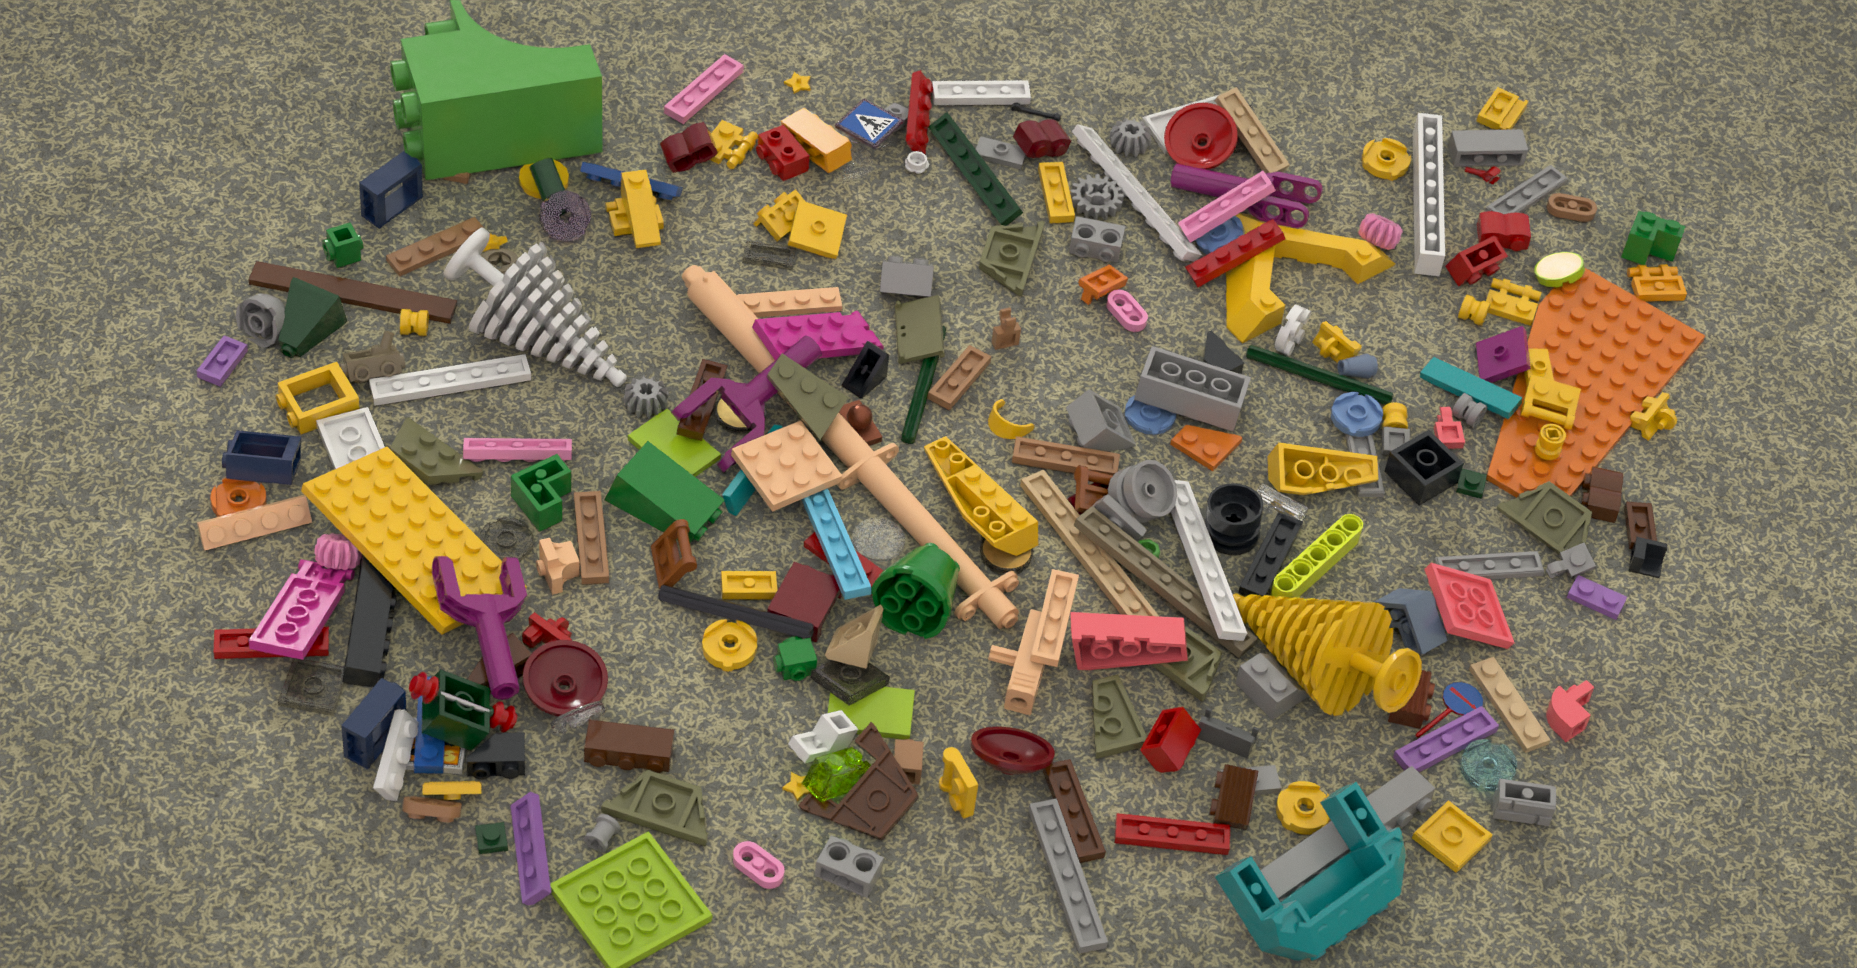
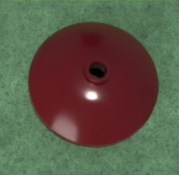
M557 640L546 643L529 656L524 666L523 686L526 695L537 708L550 715L575 717L585 714L601 702L607 690L608 672L604 661L592 648L577 641ZM566 685L569 689L562 690L560 686Z
M996 726L979 729L973 733L970 742L971 749L980 760L993 769L1007 775H1022L1043 770L1052 764L1055 756L1053 746L1042 737L1011 727Z

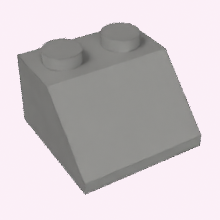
M1087 390L1066 407L1070 416L1068 419L1069 423L1076 430L1078 435L1077 442L1081 447L1108 452L1136 446L1120 407L1094 391Z
M1259 653L1239 667L1235 684L1272 720L1309 697L1308 693L1273 655Z

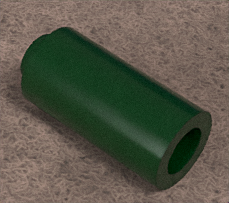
M553 158L543 159L532 164L529 169L547 214L559 217L568 213L571 203Z

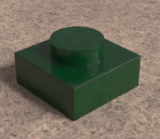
M1462 468L1456 493L1482 499L1487 474Z
M504 822L475 825L479 855L508 851Z

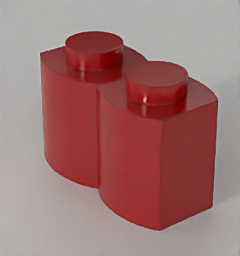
M1481 212L1477 222L1478 243L1495 236L1502 248L1512 249L1513 251L1527 250L1531 239L1529 216L1523 213Z

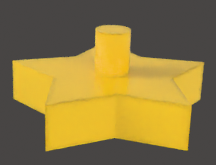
M794 72L792 78L784 81V84L791 87L794 94L800 90L811 91L808 85L811 76H800Z
M489 233V241L482 252L490 249H499L500 245L508 242L507 237H497Z
M791 772V781L783 786L782 790L793 793L798 802L803 795L808 794L813 789L810 785L811 775L798 776Z

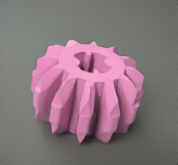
M1374 213L1365 216L1358 231L1362 239L1387 250L1395 248L1403 232L1401 227L1394 223V221Z
M341 533L324 534L317 539L314 554H316L315 560L319 565L326 568H334L335 570H347L348 568L354 569L360 564L362 553Z

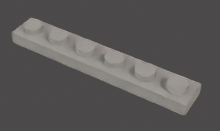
M1057 799L1030 803L1028 811L1078 953L1107 948L1108 940Z

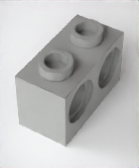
M1076 216L1069 253L1075 254L1078 257L1087 256L1100 259L1103 262L1118 263L1125 226Z
M831 835L816 861L815 876L868 898L882 873L884 857L879 856L872 850H865L853 845L846 839H839Z

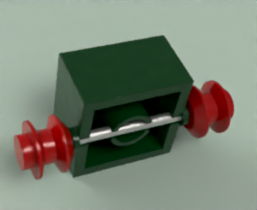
M440 669L429 680H427V674L421 672L418 676L415 675L409 684L412 699L416 700L422 696L421 733L472 751L489 734L490 728L494 729L499 725L500 732L505 733L516 724L517 714L515 713L514 706L510 705L504 709V703L498 701L490 707L489 687Z

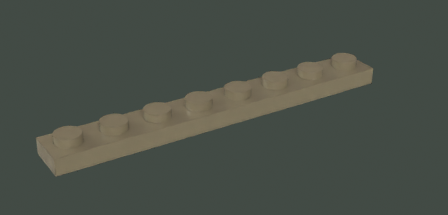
M1092 506L1076 518L1074 527L1236 657L1240 658L1255 645L1258 638L1247 629V635L1243 641L1219 639L1202 593Z

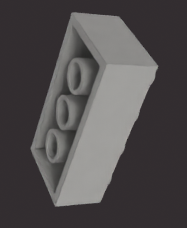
M1152 346L1142 371L1134 400L1192 418L1196 421H1202L1221 429L1234 431L1251 377Z

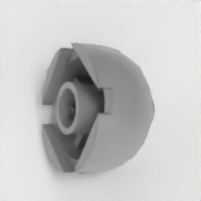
M260 293L248 297L237 307V326L239 330L244 329L247 334L256 338L247 339L262 348L278 342L280 330L283 326L285 305L280 299L269 294ZM273 330L272 336L265 338ZM255 333H261V336L265 339H260Z

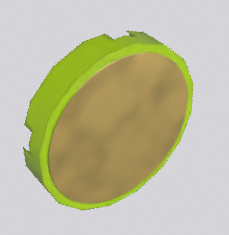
M1559 252L1548 255L1538 261L1534 271L1535 277L1541 285L1561 287L1564 282L1569 281L1570 284L1581 278L1585 272L1583 258L1579 254Z

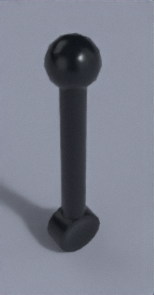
M1014 103L1011 108L1013 111L1030 113L1056 121L1061 120L1059 113L1050 114L1025 108L1020 103Z

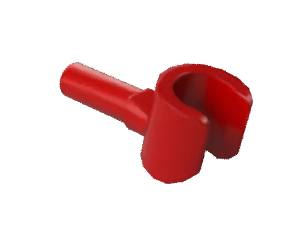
M1467 166L1465 168V172L1482 177L1484 181H1490L1489 184H1494L1500 179L1497 177L1500 169L1492 166L1487 171Z

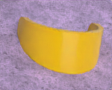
M1003 399L994 403L988 418V426L995 435L1004 439H1016V436L1023 437L1034 430L1035 426L1032 423L1018 425L1005 420L997 411L1005 405Z

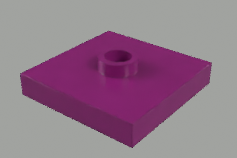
M1523 326L1476 342L1479 378L1493 383L1531 369L1527 333Z

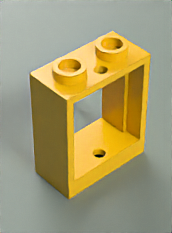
M337 361L278 382V394L275 395L277 404L281 410L286 409L289 425L291 428L296 427L300 435L317 429L316 420L360 409L359 397ZM330 383L339 399L302 412L293 396Z

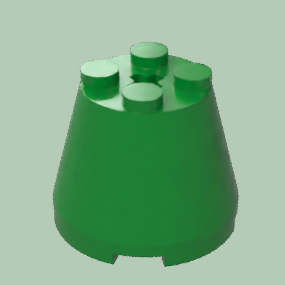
M926 543L924 546L913 549L885 569L877 577L871 588L875 607L881 605L884 608L881 622L888 629L903 635L911 632L924 637V639L938 635L945 627L951 615L958 573L960 571L959 564L946 552L939 549L936 544Z

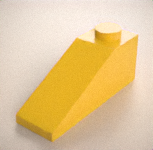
M647 171L622 172L621 197L635 247L642 248L661 245L652 189Z

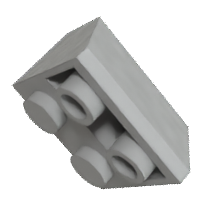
M888 255V260H882L880 292L931 297L933 264H929L928 259L913 258V262H903V257Z

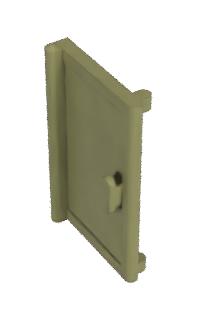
M939 295L906 303L896 301L895 319L898 363L903 364L937 355L940 358H944L941 301Z

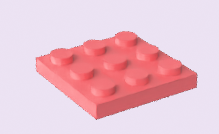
M1430 563L1424 569L1447 633L1509 649L1515 643L1491 579Z

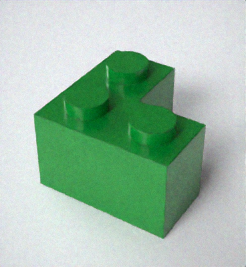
M1638 210L1621 258L1645 265L1650 254L1673 262L1686 226L1681 225L1675 220H1666L1657 217L1651 212Z
M558 454L511 475V497L539 532L562 521V499L560 497L571 492V470Z

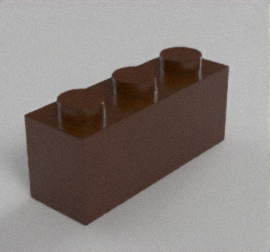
M589 719L584 745V762L590 763L595 767L612 765L618 766L623 770L637 768L661 773L662 771L669 772L674 746V729Z

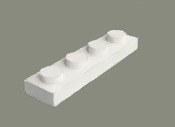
M932 81L934 105H1013L1014 103L1028 105L1031 100L1028 81Z

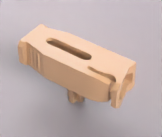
M1033 609L1030 610L1019 650L1015 651L992 645L988 658L990 661L1013 666L1006 692L1004 709L1027 715L1032 713L1045 664L1030 661L1041 616V611Z

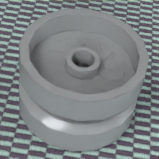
M1145 460L1116 472L1110 479L1108 495L1118 502L1139 523L1143 524L1172 511L1176 504L1177 488L1172 474L1165 465L1156 460Z

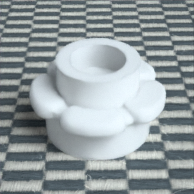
M919 151L911 152L905 160V168L909 172L920 174L929 167L927 156Z

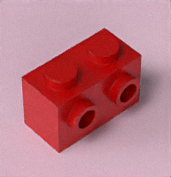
M784 124L758 134L757 155L761 160L765 159L773 175H778L782 181L808 172L810 155Z
M1493 236L1459 252L1445 267L1458 287L1467 282L1469 285H1472L1482 278L1481 275L1486 274L1489 277L1500 269L1498 265L1508 255L1497 238Z
M1184 707L1162 710L1140 751L1156 771L1160 773L1178 771L1183 767L1185 759L1191 748L1195 745L1201 729Z

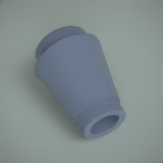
M1366 353L1339 360L1337 369L1340 375L1369 379L1371 376L1376 375L1378 363L1374 356Z

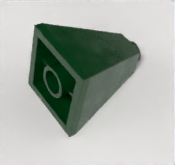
M293 277L284 311L285 318L278 339L281 346L280 352L289 358H294V356L301 357L347 322V318L339 295Z

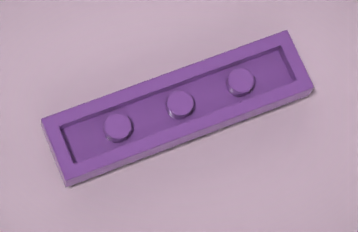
M1481 706L1396 750L1393 758L1404 771L1413 766L1418 772H1421L1496 733L1499 725Z
M529 792L510 806L522 903L534 905L551 894L539 795Z

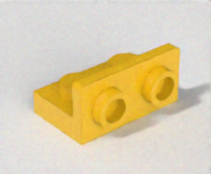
M796 189L788 195L786 192H783L774 200V206L770 207L767 204L757 213L759 218L753 224L757 227L762 223L773 238L779 241L791 232L799 200H805Z

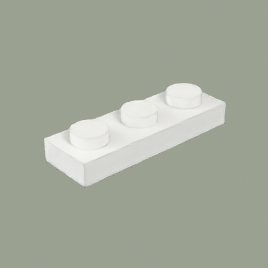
M395 710L373 786V789L382 797L392 801H397L400 789L403 786V777L407 763L410 761L413 741L418 732L419 722L406 710Z

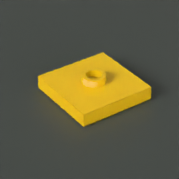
M799 200L788 246L836 259L847 215Z
M1448 800L1413 833L1412 839L1457 873L1491 841L1493 834Z

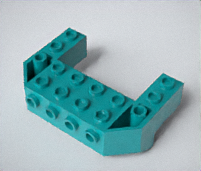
M1357 782L1339 788L1320 802L1350 849V852L1281 902L1252 856L1236 861L1215 876L1262 952L1297 961L1307 958L1314 961L1326 953L1325 949L1329 946L1343 941L1347 937L1346 934L1365 925L1370 916L1376 915L1388 908V903L1401 894L1406 858L1402 831L1399 827L1387 831Z

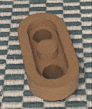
M1555 193L1549 197L1547 210L1555 217L1589 222L1595 217L1597 205L1588 198Z
M408 796L403 799L402 810L408 813L410 818L424 819L425 816L437 817V821L450 823L454 822V818L461 816L462 804L451 800Z

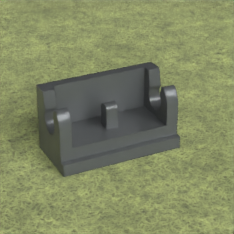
M1207 707L1205 715L1199 721L1198 726L1201 732L1197 738L1248 759L1257 740L1259 728L1253 727L1252 733L1230 725L1211 717L1212 709Z

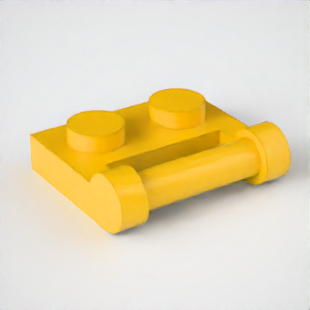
M1531 374L1520 416L1527 418L1529 416L1563 425L1564 429L1571 430L1575 420V412L1581 389ZM1532 404H1536V405H1540V406H1543V407H1547V408H1550V409H1553V410H1557V411H1560V412H1564V413H1566V415H1562V414L1555 413V412H1552V411H1549V410H1545V409H1542V408H1538V407L1532 406Z
M954 747L946 748L943 752L942 760L945 764L943 776L939 779V788L949 793L952 809L959 811L964 819L974 815L979 784L959 750Z

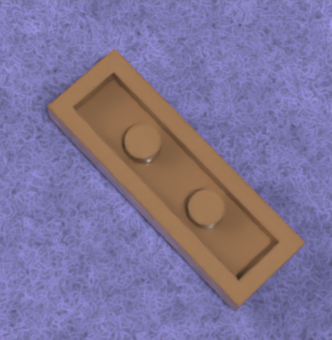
M969 345L928 392V399L950 411L990 364L991 356Z

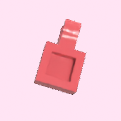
M1440 407L1441 415H1437L1438 422H1435L1433 428L1435 436L1448 449L1463 448L1465 439L1461 421L1453 422L1451 407Z

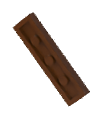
M702 359L689 396L710 378L724 379L728 365ZM719 392L689 417L680 420L677 435L699 441L703 440Z
M1071 759L1052 762L1051 765L1043 769V773L1053 799L1058 801L1079 862L1105 858V848Z

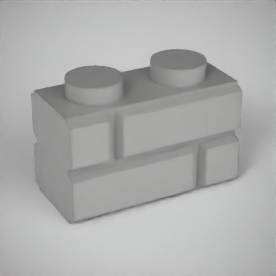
M1499 778L1493 795L1494 819L1529 824L1536 823L1543 826L1550 825L1556 810L1555 786Z

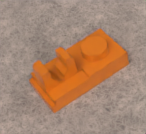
M1110 264L1090 273L1078 281L1079 286L1084 289L1081 300L1090 305L1093 298L1098 300L1100 297L1126 286L1128 277Z

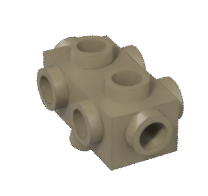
M384 331L381 344L372 345L371 349L342 354L343 363H339V366L349 382L364 383L369 381L370 378L391 377L402 373V369L406 367L403 353H399L395 345L391 346L394 333Z

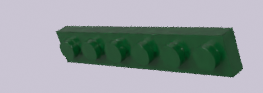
M948 112L928 126L1001 225L1008 226L1023 214V211Z

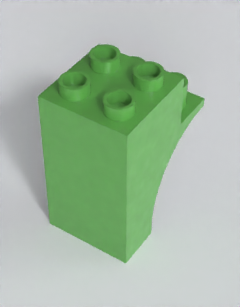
M450 0L451 19L425 23L424 36L401 39L402 60L390 61L394 90H404V93L400 94V99L392 101L396 127L398 130L410 129V131L403 132L404 151L420 161L425 180L450 177L466 172L475 173L532 164L547 158L558 160L603 152L602 75L590 44L564 48H544L514 43L502 39L478 25L468 15L461 0Z

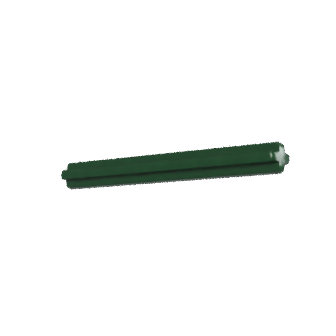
M942 326L944 340L946 335V327ZM939 355L923 359L901 434V441L903 443H915Z
M1250 345L1247 349L1246 357L1346 392H1359L1358 395L1364 397L1365 394L1369 395L1378 403L1384 405L1391 403L1394 394L1392 392L1254 345Z

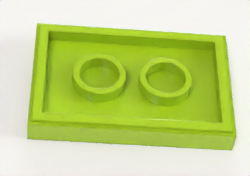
M667 408L628 434V441L640 450L649 441L695 477L721 459V453L704 439L699 441L677 435L680 420L678 421Z
M831 681L828 713L842 710L858 728L856 733L858 735L872 722L884 738L910 739L915 690Z

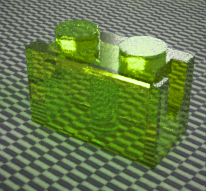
M853 747L845 748L816 757L802 784L820 802L847 794L870 768L871 764L867 760L862 761L863 756L858 750Z

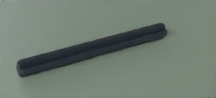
M662 585L658 592L660 601L743 621L747 624L804 639H811L814 633V625L805 621L667 585Z

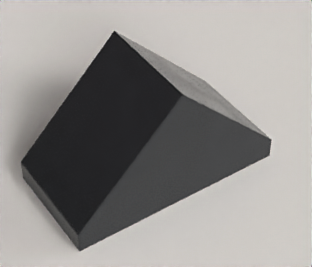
M867 341L841 386L859 398H864L887 377L889 354L870 341Z

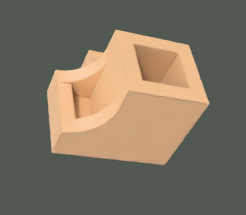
M550 537L539 540V560L536 561L538 574L540 577L545 576L552 595L563 592V584L568 579L579 577L580 561L571 541L554 543Z

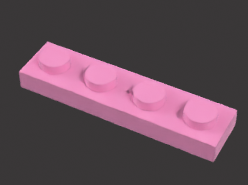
M724 54L664 106V114L684 124L741 75L744 65Z
M1261 171L1181 220L1178 224L1191 243L1233 216L1246 210L1251 205L1266 198L1276 189L1265 172Z
M464 438L463 459H470L474 462L484 461L485 459H496L500 462H509L511 460L536 462L538 460H545L555 454H558L563 461L572 460V439Z

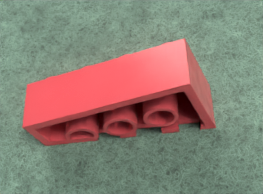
M1070 612L1072 643L1077 670H1097L1188 661L1184 618Z

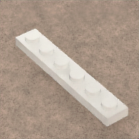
M526 354L398 374L391 377L369 379V387L374 406L530 381L531 371Z

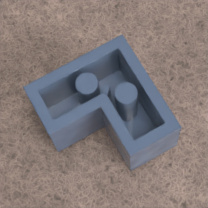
M1398 588L1374 601L1385 606L1384 610L1389 611L1392 618L1389 627L1399 629L1405 648H1409L1418 654H1424L1448 641L1444 624L1440 620L1436 608V600L1431 591Z

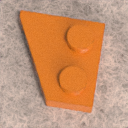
M1185 425L1171 439L1170 445L1211 471H1214L1242 442L1243 437Z

